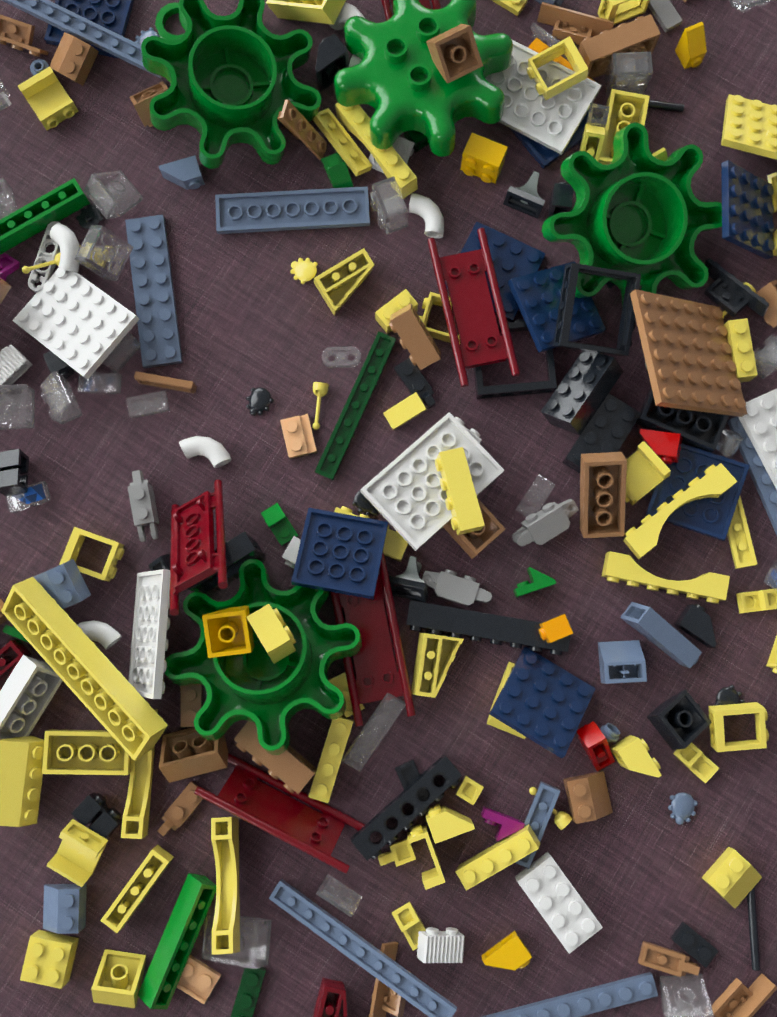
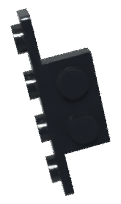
M710 258L705 261V266L709 273L708 276L715 280L704 292L708 298L733 317L746 306L761 317L766 314L769 303L763 297L757 295L749 286L744 285L733 274L723 269L719 263L714 262Z

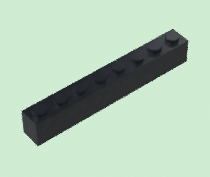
M411 600L406 625L410 626V630L421 632L422 628L430 629L432 634L442 635V631L449 632L450 637L462 638V635L470 636V640L482 642V638L490 639L491 644L502 645V642H508L510 647L522 649V645L530 646V650L542 652V648L549 649L550 654L562 655V652H568L571 636L568 635L554 642L547 643L546 640H542L538 631L541 628L539 625L541 622Z

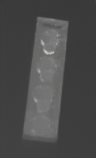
M387 692L342 758L343 762L360 772L406 706L405 702Z

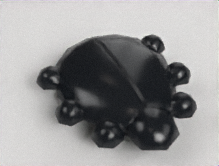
M95 203L93 206L88 204L87 209L82 208L80 210V216L76 217L79 225L87 229H97L99 227V221L103 220L100 214L104 213L103 209H100L99 203Z
M251 388L250 391L252 393L246 398L249 401L246 408L250 409L249 413L251 416H256L257 413L259 416H262L264 410L269 411V405L274 402V399L271 398L270 392L265 388Z
M359 490L355 494L352 505L357 506L358 513L360 514L365 512V515L368 517L370 514L377 516L378 510Z
M730 685L718 691L715 706L745 703V700L740 699L742 692H737L734 690V685Z

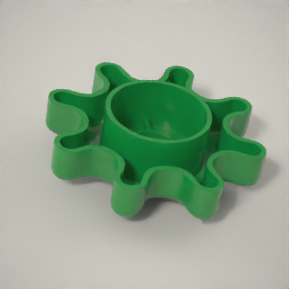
M179 0V20L186 31L185 34L177 40L150 36L144 39L141 44L144 67L149 72L166 78L171 84L168 90L151 100L149 107L151 123L156 129L161 131L171 130L180 125H189L195 128L201 134L199 158L201 163L208 169L220 167L225 159L228 148L237 143L251 145L265 163L270 165L277 164L283 158L286 143L278 127L280 121L277 119L279 111H282L285 100H289L308 122L312 121L319 112L321 105L320 93L315 88L298 82L292 72L309 60L313 42L311 35L301 29L293 30L284 35H275L268 31L262 22L265 6L264 0H239L236 11L227 16L215 15L208 9L203 0Z
M393 0V16L387 21L375 23L360 16L350 17L346 21L344 26L346 48L350 53L361 58L362 61L355 66L343 68L337 72L334 78L336 99L338 103L346 107L368 104L376 110L369 122L371 142L376 148L387 149L395 143L403 132L415 130L426 135L430 149L435 155L446 157L455 148L456 129L454 124L464 117H473L487 124H495L502 119L505 95L499 87L491 84L485 78L490 74L502 72L510 66L513 51V42L510 36L505 33L479 35L473 31L483 66L450 83H446L435 66L426 41L460 24L471 25L472 28L476 18V0H451L442 9L425 8L419 0Z
M631 123L616 133L613 140V160L609 165L599 163L586 151L575 152L561 164V175L574 189L576 202L571 212H561L544 221L542 234L546 240L554 243L568 242L574 245L579 253L580 264L641 274V291L656 294L657 285L664 277L670 279L677 287L685 290L701 287L707 282L708 269L695 255L694 242L700 232L722 227V203L701 202L696 199L692 192L691 179L703 163V153L698 146L693 144L686 145L674 151L666 161L659 160L650 152L646 128L640 123ZM578 273L575 297L585 298L593 296L600 291L604 284L611 282L617 285L621 291L623 307L627 281Z
M250 559L245 561L239 569L240 589L233 598L224 602H217L202 592L190 593L183 602L184 612L193 623L200 627V638L197 645L192 649L171 654L166 658L167 668L165 674L173 683L179 686L191 684L205 686L207 699L194 718V727L202 737L215 741L220 739L236 721L249 720L256 724L259 743L266 752L271 755H280L288 749L290 744L289 721L298 711L313 709L328 719L340 718L345 713L346 701L343 693L327 680V672L335 660L356 655L362 647V640L359 630L354 625L348 623L327 625L318 618V612L327 600L329 591L295 586L287 591L276 590L270 586L269 575L264 564L257 559ZM270 604L272 609H278L286 624L285 626H288L296 641L293 644L296 651L274 664L252 628L254 649L251 653L208 658L202 615L226 608L248 605L249 612L252 614Z

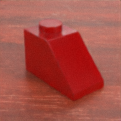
M640 429L641 439L665 464L678 463L682 444L681 434Z
M594 721L576 731L584 750L597 772L615 762L606 737Z

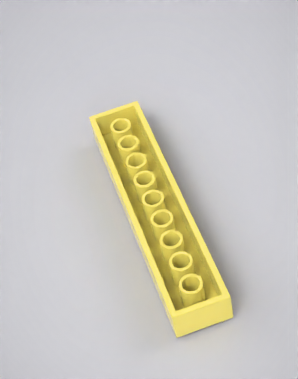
M34 577L14 584L1 612L134 761L152 750L168 726L163 718L157 714L150 704L137 692L135 687L126 680L122 673L116 669L109 659L96 647L95 643L86 636L82 629L76 625Z

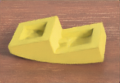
M777 588L736 594L739 614L777 609Z
M692 742L685 749H677L673 753L705 784L719 770V767L707 758Z
M408 902L393 911L392 915L414 951L418 948V932L426 931V928L411 902Z

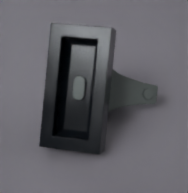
M534 171L528 182L522 187L514 188L510 186L503 205L538 219L545 200L537 193L540 173Z
M410 556L406 571L401 575H396V577L389 576L392 596L426 603L429 597L426 583L419 577L422 565L417 561V557Z

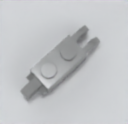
M132 471L133 482L128 486L134 526L138 529L141 542L146 541L144 527L150 526L153 540L158 539L157 524H159L153 488L147 479L144 480L142 471Z
M568 499L559 504L551 502L544 505L542 510L528 515L521 522L523 527L513 533L512 540L523 547L532 541L543 545L569 528V518L579 510L575 501Z
M448 569L440 573L425 571L422 580L427 586L435 589L434 592L437 597L464 606L473 604L474 600L488 603L492 599L491 593L479 588L480 583H477L473 577L465 575L464 578L456 576L457 572Z

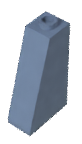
M631 602L620 618L680 665L691 668L697 663L702 652L651 607Z

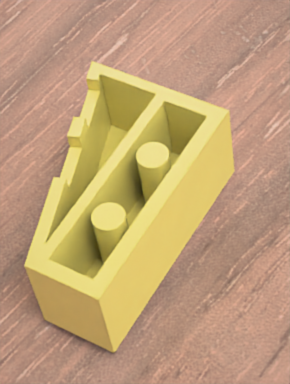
M365 248L314 278L315 286L333 315L340 310L374 268V263Z

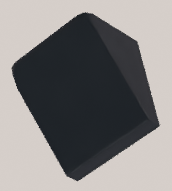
M171 554L162 555L148 565L150 570H170Z

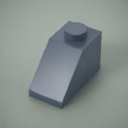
M195 155L159 166L163 178L186 190L197 189L205 185Z

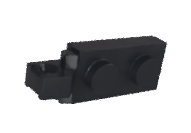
M410 357L394 367V371L411 395L417 392L428 409L435 406L436 402L431 396L434 394L432 387L417 366L413 365Z

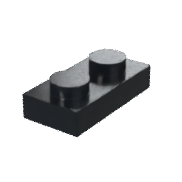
M683 921L671 936V939L705 968H707L719 952Z

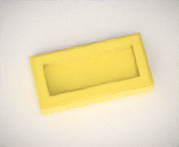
M415 392L383 414L392 429L395 430L427 410L418 393Z

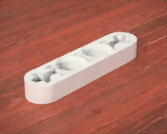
M53 221L48 224L34 265L53 261L56 254L60 252L58 243L50 239L51 228L60 222ZM48 245H55V250L52 253L46 252ZM56 264L50 265L45 271H41L40 268L31 271L28 286L33 292L37 293L43 289V285L52 276ZM40 281L42 284L36 287L34 284Z

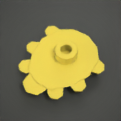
M299 258L298 262L293 261L291 263L293 269L290 270V273L295 274L294 280L299 279L301 284H305V282L315 277L318 264L317 262H310V258H306L305 261H303V258Z

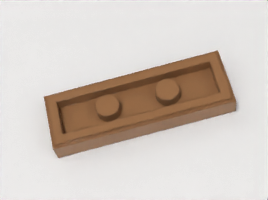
M135 371L134 378L139 384L196 393L197 386L192 381Z

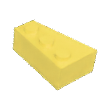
M419 633L411 689L412 694L436 698L447 675L446 673L464 639Z

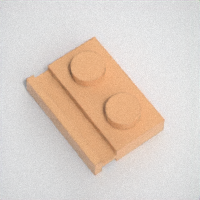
M308 414L280 420L289 459L317 453Z
M190 955L177 988L205 1004L221 974Z

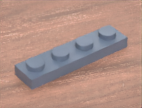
M542 781L539 784L524 822V827L529 824L539 841L542 839L560 794V789ZM536 851L515 863L529 869Z

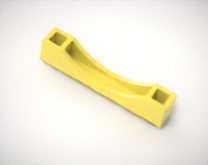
M336 103L337 118L370 151L401 199L418 189L416 175L393 146L387 149H379L372 144L369 124L371 119L361 106L346 107Z
M722 463L716 467L714 464L704 471L705 476L701 479L698 477L693 479L688 484L690 487L686 491L679 490L672 496L674 499L669 504L664 502L656 509L658 512L654 516L647 515L640 521L642 523L637 529L632 527L625 533L626 538L623 542L638 560L657 545L663 524L675 510L694 500L718 498L737 482Z
M611 551L605 555L602 577H606L609 582L619 583V580L626 581L628 586L639 587V584L645 585L647 590L659 591V589H664L670 595L678 596L679 593L687 594L686 598L698 600L699 597L706 598V602L719 604V601L726 600L730 576L708 572L691 580H667L645 571L630 555Z
M155 746L134 761L131 758L130 780L122 818L121 838L143 839L148 835Z
M211 818V841L216 866V906L212 927V955L233 954L240 952L239 818Z

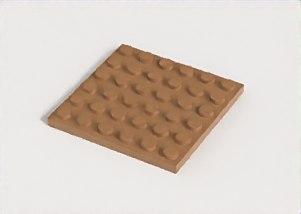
M636 289L631 292L630 296L656 406L738 417L748 414L741 390V383L736 376V364L732 360V348L728 343L727 329L724 326L723 313L720 307Z

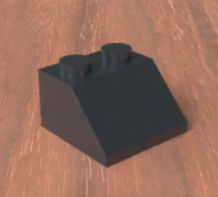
M335 34L325 37L318 47L315 71L320 93L334 83L335 75L339 70L349 67L348 49Z
M686 689L661 703L647 716L648 720L672 750L685 749L712 723Z

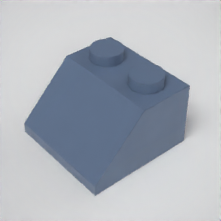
M77 884L44 885L43 929L56 934H75L86 927L87 884H84L83 887Z

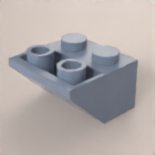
M639 640L598 642L601 683L647 682L646 662Z

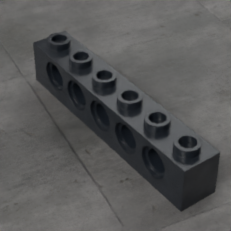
M443 754L420 777L415 779L405 790L350 838L351 842L367 861L370 858L374 860L382 853L381 848L386 844L391 845L398 838L397 834L402 829L404 831L408 830L414 824L412 820L418 815L420 817L423 816L430 809L428 806L433 801L435 803L440 801L445 796L444 791L449 787L451 789L454 788L461 781L459 778L462 774ZM437 775H442L444 778L440 786L434 785L433 782L434 777ZM421 789L428 790V797L425 800L418 798V792ZM411 803L413 810L408 814L403 813V805ZM391 817L397 819V825L393 828L386 826V821ZM373 832H380L382 834L378 842L370 840Z

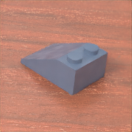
M74 559L34 576L36 581L42 585L62 609L81 602L91 595Z

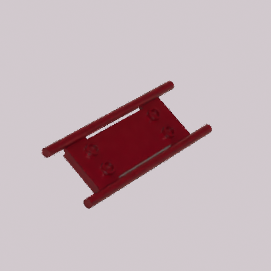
M485 228L477 230L481 245L479 250L439 258L435 238L427 240L461 387L469 385L465 368L469 369L503 362L506 359L509 361L512 376L520 375ZM485 272L488 274L502 336L499 333Z
M215 480V492L210 493L206 491L180 507L177 504L171 506L170 614L173 616L179 613V593L218 572L219 588L225 589L228 586L223 487L221 480ZM214 509H215V514H216V539H217V552H216V553H215V547H214V521H213V510H214Z
M384 553L382 554L379 569L380 575H378L374 600L330 592L336 625L344 624L341 607H344L346 623L354 625L359 630L362 640L360 651L353 656L357 675L356 680L351 657L343 658L355 727L363 725L360 704L404 696L407 716L416 715Z
M228 753V763L236 767L219 795L216 796L199 786L196 788L195 795L345 874L347 873L350 866L332 857L331 854L345 824L358 831L365 825L319 800L309 798V795L302 791L299 794L297 792L291 793L284 787L285 782L279 779L276 780L270 774ZM259 778L269 783L270 785L290 794L291 796L311 805L312 807L322 811L323 814L281 793L280 791L260 782L257 779Z

